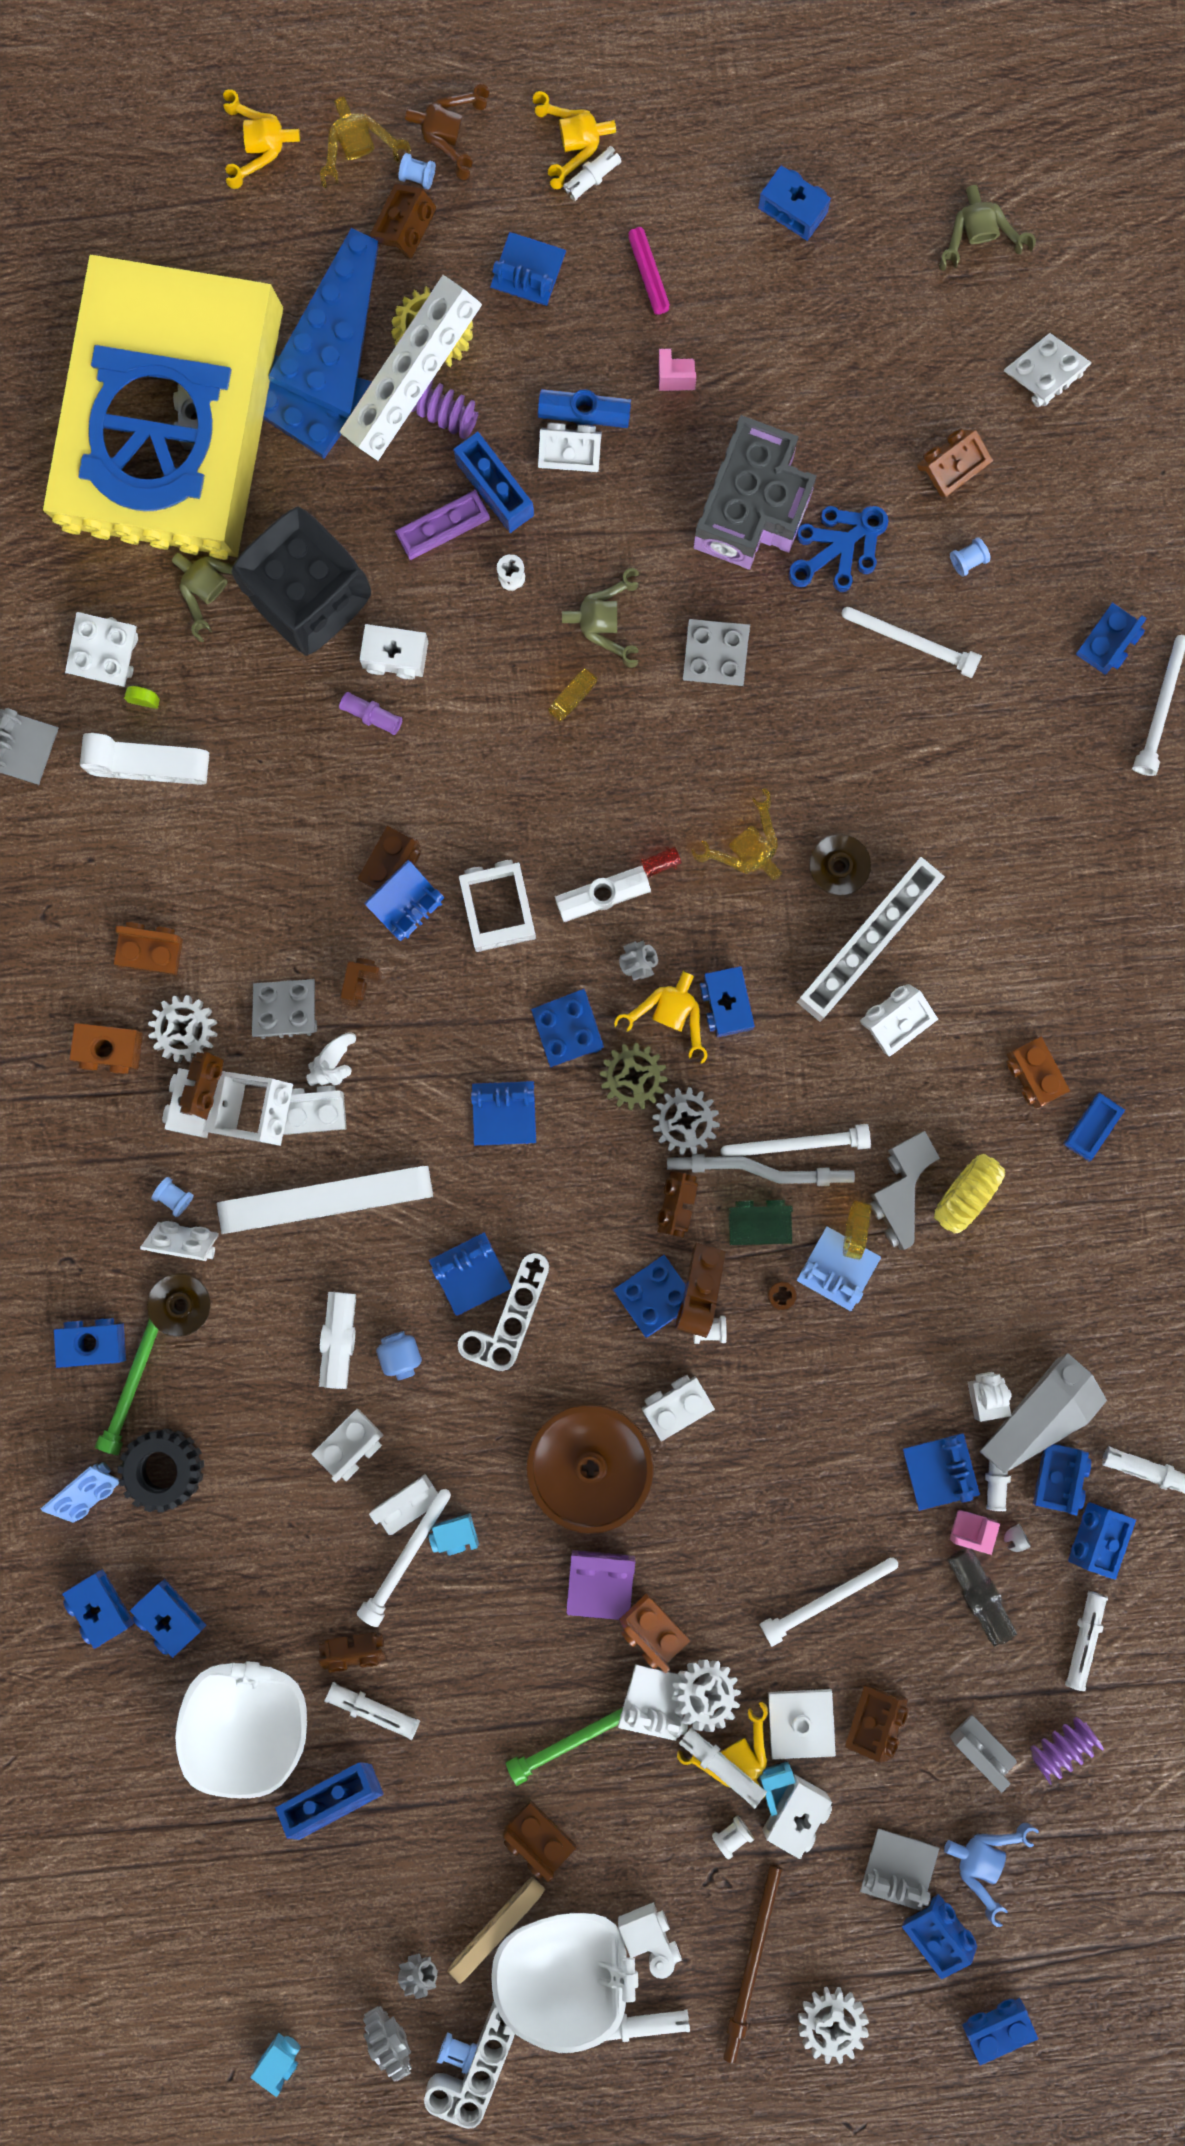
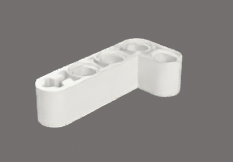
M83 734L80 766L91 775L197 785L207 783L209 752L206 750L115 742L111 737L103 734Z
M533 1253L527 1255L522 1260L494 1337L476 1330L468 1331L460 1337L458 1350L464 1358L498 1371L508 1370L513 1366L549 1272V1262L545 1256ZM535 1258H538L540 1266L544 1267L543 1272H537L533 1279L534 1282H539L538 1288L530 1283L520 1282L521 1276L528 1279L531 1269L526 1266L528 1262H534ZM527 1288L532 1292L533 1300L529 1305L523 1306L518 1304L515 1298L518 1289ZM514 1317L520 1320L522 1330L519 1334L510 1335L506 1332L504 1325L508 1318ZM475 1336L481 1341V1349L478 1353L472 1354L465 1349L464 1343L467 1337ZM504 1347L509 1350L511 1359L507 1364H498L494 1360L493 1355L497 1348Z
M494 2001L479 2037L472 2064L468 2073L465 2074L463 2081L448 2074L438 2073L430 2078L426 2088L424 2104L427 2111L436 2117L463 2128H475L482 2121L515 2035L505 2023L504 2027L500 2025V2015ZM497 2040L502 2046L498 2049H490L486 2042ZM485 2071L490 2077L487 2080H479L474 2076V2073ZM443 2090L448 2096L444 2099H438L434 2097L432 2092ZM471 2102L478 2108L475 2111H467L462 2105Z

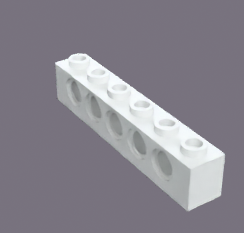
M442 275L343 425L340 433L378 461L482 304L462 287Z
M920 857L805 991L797 1003L821 1022L945 876Z

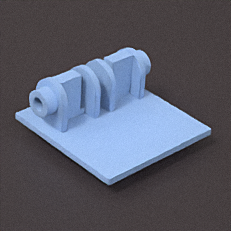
M826 1226L796 1281L852 1311L855 1304H858L863 1296L862 1291L880 1261L881 1256Z
M106 1463L95 1464L93 1467L90 1466L40 1509L43 1512L74 1523L85 1517L89 1509L99 1500L110 1496L114 1488L119 1484L118 1480L120 1479L108 1474L111 1470Z

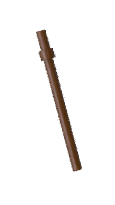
M771 1864L769 1867L734 2016L729 2018L726 2031L729 2036L723 2057L729 2063H736L741 2039L746 2036L748 2027L746 2017L782 1868L777 1865Z

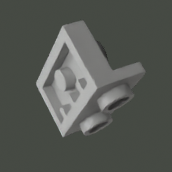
M970 1715L949 1737L960 1751L1002 1793L1010 1785L1005 1775L1015 1766L1017 1761L973 1715Z

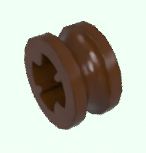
M787 1282L775 1283L768 1292L770 1304L778 1310L789 1309L796 1301V1291ZM779 1287H785V1292L790 1291L791 1298L786 1299V1305H779V1300L774 1301L773 1294L779 1292Z

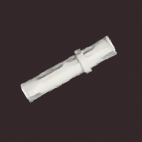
M1110 1446L1106 1448L1103 1455V1466L1158 1484L1161 1489L1167 1490V1488L1185 1494V1474L1174 1470V1466L1156 1464Z
M1088 1591L1083 1617L1078 1619L1077 1625L1080 1629L1068 1678L1065 1683L1066 1686L1079 1691L1086 1690V1682L1098 1634L1103 1632L1104 1626L1101 1622L1106 1601L1108 1600L1107 1596Z
M335 1682L332 1683L324 1702H329L351 1712L350 1716L354 1718L358 1715L410 1740L413 1739L420 1720L411 1718L365 1697L366 1693L360 1691L358 1694L337 1685Z
M692 1727L679 1744L701 1762V1767L710 1769L754 1809L766 1795V1790L756 1784L748 1775L719 1752L720 1748L717 1745L712 1746Z
M688 2010L627 2017V2014H624L618 2029L607 2040L622 2039L623 2042H628L629 2038L690 2032Z

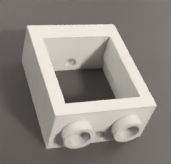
M512 860L500 861L494 864L495 868L483 870V867H473L465 870L464 875L459 876L476 952L536 939L519 862L513 864ZM514 875L525 924L480 934L469 885Z
M222 1071L214 1094L213 1106L206 1122L205 1132L281 1146L293 1084L271 1078ZM245 1085L267 1088L258 1133L237 1130Z

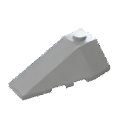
M1067 1353L1055 1360L980 1452L998 1469L1006 1473L1087 1425L1107 1399L1094 1376Z

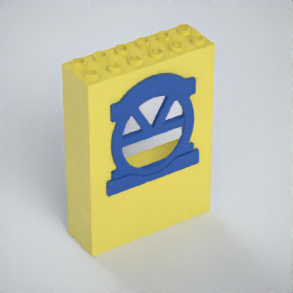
M96 255L89 256L43 511L52 518V522L62 527V531L79 535L81 531L91 532L92 536L109 540L110 536L121 537V541L138 545L139 541L150 542L152 547L167 550L169 546L180 547V551L197 555L198 551L209 552L211 557L227 560L228 556L238 557L269 389V374L273 367L283 306L271 284ZM145 376L170 379L180 384L193 400L197 412L198 429L106 414L114 396L129 382ZM103 429L134 433L115 457L111 458L105 446ZM150 436L164 476L146 480L124 473L122 471L123 467ZM165 438L195 443L188 458L177 469L174 467Z

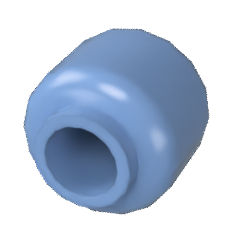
M404 1331L382 1338V1344L377 1347L376 1353L383 1373L386 1376L396 1375L397 1380H403L415 1375L414 1368L418 1367L422 1361L415 1338L411 1335H405Z

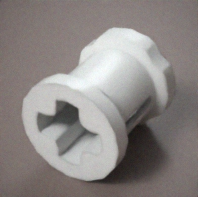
M509 554L503 556L497 563L498 580L504 589L514 591L522 587L525 582L524 564L516 555ZM511 569L516 570V572L512 573L511 577L506 576V573H510Z
M720 1315L719 1318L713 1319L707 1338L693 1334L694 1344H699L703 1340H719L721 1343H726V1316Z
M738 1815L733 1818L734 1822L722 1832L712 1834L716 1845L728 1860L733 1857L732 1853L747 1841L749 1843L754 1841L750 1830Z

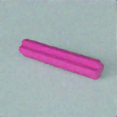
M642 227L631 229L628 233V238L653 311L656 315L669 311L670 304L645 231Z

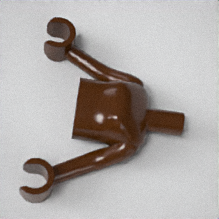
M484 84L477 85L471 93L437 99L427 107L425 113L407 108L405 115L406 121L421 125L424 141L442 150L456 163L455 174L461 180H466L470 176V171L461 166L470 168L473 161L469 155H460L450 146H456L463 114L446 108L472 103L476 109L484 110L487 106V101L479 96L488 98L490 93L488 87Z

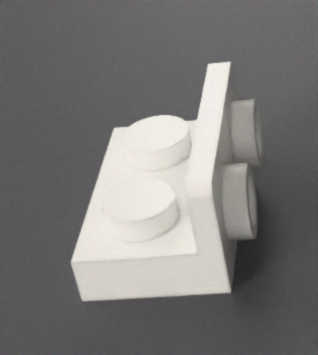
M549 422L547 423V428L540 429L538 468L599 472L602 432H596V426L578 425L577 430L565 429L566 424Z
M907 984L895 989L891 993V997L882 1004L870 1008L860 1022L865 1028L870 1030L883 1052L890 1057L937 1021L938 1018L921 991Z
M335 1086L316 1087V1093H305L303 1088L292 1089L283 1134L347 1130L344 1093L336 1091Z
M685 1375L671 1384L674 1388L664 1395L661 1391H658L644 1400L647 1405L642 1407V1411L648 1418L660 1441L667 1439L715 1410L696 1376L690 1379L688 1375Z
M357 1408L312 1455L333 1476L331 1479L335 1483L341 1478L347 1481L359 1469L355 1463L363 1455L369 1459L382 1446L378 1440L383 1434Z
M424 1474L375 1507L369 1515L375 1524L381 1522L388 1535H393L427 1512L438 1492L427 1475Z

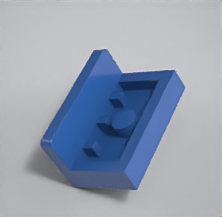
M1053 1444L1043 1450L1033 1504L1077 1516L1078 1509H1082L1085 1502V1490H1082L1084 1477L1087 1478L1091 1471V1459L1088 1458L1089 1453L1081 1449Z

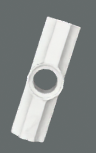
M639 866L608 878H598L589 885L555 896V900L563 922H567L598 910H608L615 904L649 893L651 889L643 867ZM605 887L609 889L612 894L611 897L606 901L596 899L594 892L598 888Z
M328 1292L326 1322L322 1327L320 1338L322 1363L319 1387L347 1388L350 1355H353L356 1331L355 1327H353L356 1294Z

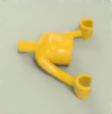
M228 89L224 91L223 97L226 101H233V103H225V111L229 115L239 113L252 119L244 120L243 122L246 153H264L241 168L235 164H228L226 166L227 174L236 175L234 178H226L227 185L232 189H238L243 184L244 177L269 164L278 156L283 142H300V130L282 129L281 123L275 115L261 113L240 104L238 94L234 90Z
M538 91L533 95V103H542L544 105L536 106L535 114L539 117L551 114L564 118L559 119L564 151L582 150L563 167L558 164L549 167V176H559V178H553L550 181L551 187L558 190L563 187L565 177L594 154L599 145V136L616 133L615 121L596 123L590 111L584 109L569 110L549 104L548 95L545 92Z
M682 972L676 987H659L632 1012L620 1014L615 1018V1028L620 1018L624 1017L630 1021L626 1030L628 1032L631 1030L633 1022L658 1002L652 1019L682 1031L685 1021L690 1014L692 1047L688 1052L689 1059L696 1049L703 1051L700 1064L707 1059V1051L701 1045L699 1004L688 993L694 978L689 973Z
M759 1702L764 1712L762 1717H756L750 1708L748 1710L749 1719L753 1721L755 1754L746 1738L721 1751L728 1760L759 1786L760 1784L757 1779L763 1774L767 1766L763 1740V1721L768 1715V1707L763 1702ZM678 1750L677 1758L680 1763L684 1765L694 1764L724 1786L729 1787L710 1769L701 1767V1762L694 1755H692V1759H686L682 1752Z

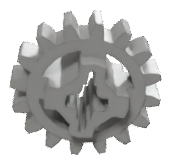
M688 1087L684 1095H682L679 1088L675 1089L674 1098L666 1093L664 1099L667 1103L665 1105L661 1103L656 1104V1108L661 1113L652 1116L653 1120L659 1121V1125L653 1128V1132L662 1133L658 1142L663 1143L667 1140L670 1143L668 1151H672L675 1146L679 1147L680 1155H684L686 1148H690L692 1154H696L697 1145L706 1149L708 1145L705 1139L714 1140L716 1138L711 1129L720 1126V1123L712 1119L719 1114L718 1110L710 1111L709 1109L714 1101L710 1099L704 1102L702 1100L704 1092L701 1091L697 1096H694L690 1087ZM686 1101L696 1103L703 1111H694L688 1107ZM675 1104L677 1112L674 1118L665 1121L666 1112ZM682 1113H686L688 1118L700 1117L690 1124V1129L688 1130L685 1129L684 1125H671L682 1118ZM707 1122L704 1133L697 1139L695 1130L698 1124ZM676 1131L682 1134L685 1142L674 1139L668 1132Z
M377 2006L365 2013L363 2018L366 2025L364 2027L366 2030L364 2038L367 2042L368 2053L381 2071L386 2069L388 2077L391 2076L394 2082L399 2081L411 2073L410 2069H412L409 2063L410 2058L408 2055L411 2054V2050L408 2046L407 2036L393 2016L389 2018L388 2013L384 2012L381 2006Z

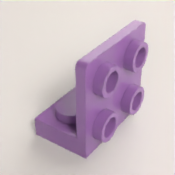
M572 1550L567 1614L619 1620L631 1608L635 1556Z

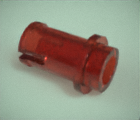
M667 846L665 851L641 860L648 878L672 867L675 870L677 865L682 864L676 847L669 849Z

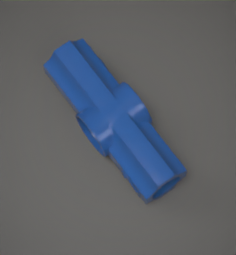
M541 389L538 418L574 422L577 426L603 425L628 428L631 399L597 396L592 391L586 389L579 390L576 393ZM582 405H588L592 408L589 412L585 413L578 410Z

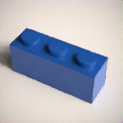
M476 432L453 449L456 464L509 533L534 516L533 502L479 432Z
M359 1762L275 1807L286 1838L300 1840L384 1795L372 1764Z

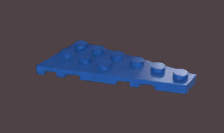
M352 228L269 374L270 382L345 418H349L353 412L352 407L357 387L358 369L361 362L367 324L366 319L371 299V287L374 280L379 248L378 240Z
M274 356L273 367L276 361L278 360L279 356ZM357 378L353 410L372 381ZM272 382L269 383L263 419L325 459L342 435L340 430L348 418Z

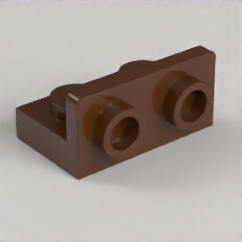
M395 184L369 236L378 240V244L397 247L405 257L412 258L433 217L436 206L422 188Z
M387 826L361 871L358 881L377 891L407 860L413 865L416 864L421 854L419 841L413 837L409 838Z
M357 958L356 962L348 961L340 997L345 1005L357 1007L358 1000L364 1001L367 982H365L363 977L382 980V972L375 965V961L364 958Z
M864 1685L845 1748L879 1763L888 1761L890 1757L893 1758L899 1745V1739H896L899 1727L904 1726L909 1714V1709L906 1708L908 1699L895 1697L872 1686Z
M531 1800L504 1828L503 1838L505 1839L504 1844L507 1849L515 1856L520 1854L528 1862V1869L537 1878L541 1879L543 1876L548 1882L554 1878V1872L576 1849V1844Z

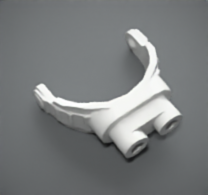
M348 1032L335 1038L325 1046L313 1062L309 1063L311 1073L307 1074V1081L310 1086L318 1083L321 1085L332 1083L335 1086L351 1074L349 1066L342 1065L336 1067V1065L347 1051V1046L356 1041L354 1033Z

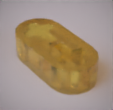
M586 668L583 669L554 700L548 712L558 721H563L591 691L598 678Z
M855 1200L850 1207L843 1245L844 1257L860 1260L863 1256L871 1214L870 1204Z

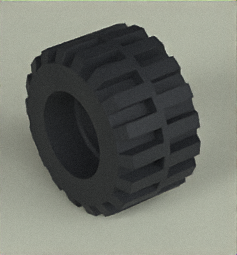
M166 1428L162 1430L157 1429L138 1437L127 1446L128 1450L122 1453L120 1458L123 1463L118 1466V1473H122V1479L118 1481L120 1487L125 1486L127 1490L123 1493L127 1499L130 1497L134 1499L133 1505L136 1507L144 1506V1511L148 1512L153 1510L165 1512L168 1509L172 1510L191 1498V1495L196 1493L199 1488L198 1483L203 1480L204 1476L201 1473V1469L204 1467V1460L200 1461L199 1455L202 1452L199 1447L195 1449L192 1445L195 1441L191 1437L185 1438L183 1436L184 1433L181 1431L173 1432L172 1429ZM154 1452L166 1453L176 1463L177 1478L175 1483L169 1488H160L154 1485L146 1474V1462Z

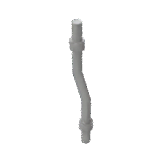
M692 1154V1157L667 1158V1170L692 1169V1173L705 1172V1169H742L778 1184L816 1183L817 1186H830V1183L855 1182L854 1170L830 1171L829 1168H816V1171H778L743 1156L705 1157L704 1154Z

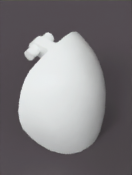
M246 1661L244 1664H221L201 1672L190 1684L184 1696L176 1727V1751L184 1777L191 1786L199 1791L228 1798L261 1797L270 1794L282 1786L296 1767L304 1749L307 1730V1709L304 1695L299 1685L289 1675L272 1667L260 1666L259 1662Z
M587 1913L561 1914L525 1925L515 1930L503 1940L493 1960L492 1991L500 2017L517 2036L545 2050L557 2053H574L603 2043L618 2029L623 2019L626 2002L635 2001V1988H638V1972L635 1971V1958L626 1956L624 1940L616 1924L600 1915Z

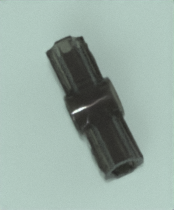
M965 1548L953 1553L947 1558V1561L962 1588L961 1594L974 1617L977 1616L992 1646L1002 1645L1012 1640L1017 1635V1632L1001 1604L1003 1600L992 1579L986 1576L973 1549Z

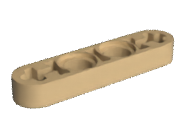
M534 1877L528 1879L456 1957L447 1972L459 1984L462 1983L539 1900L545 1888Z

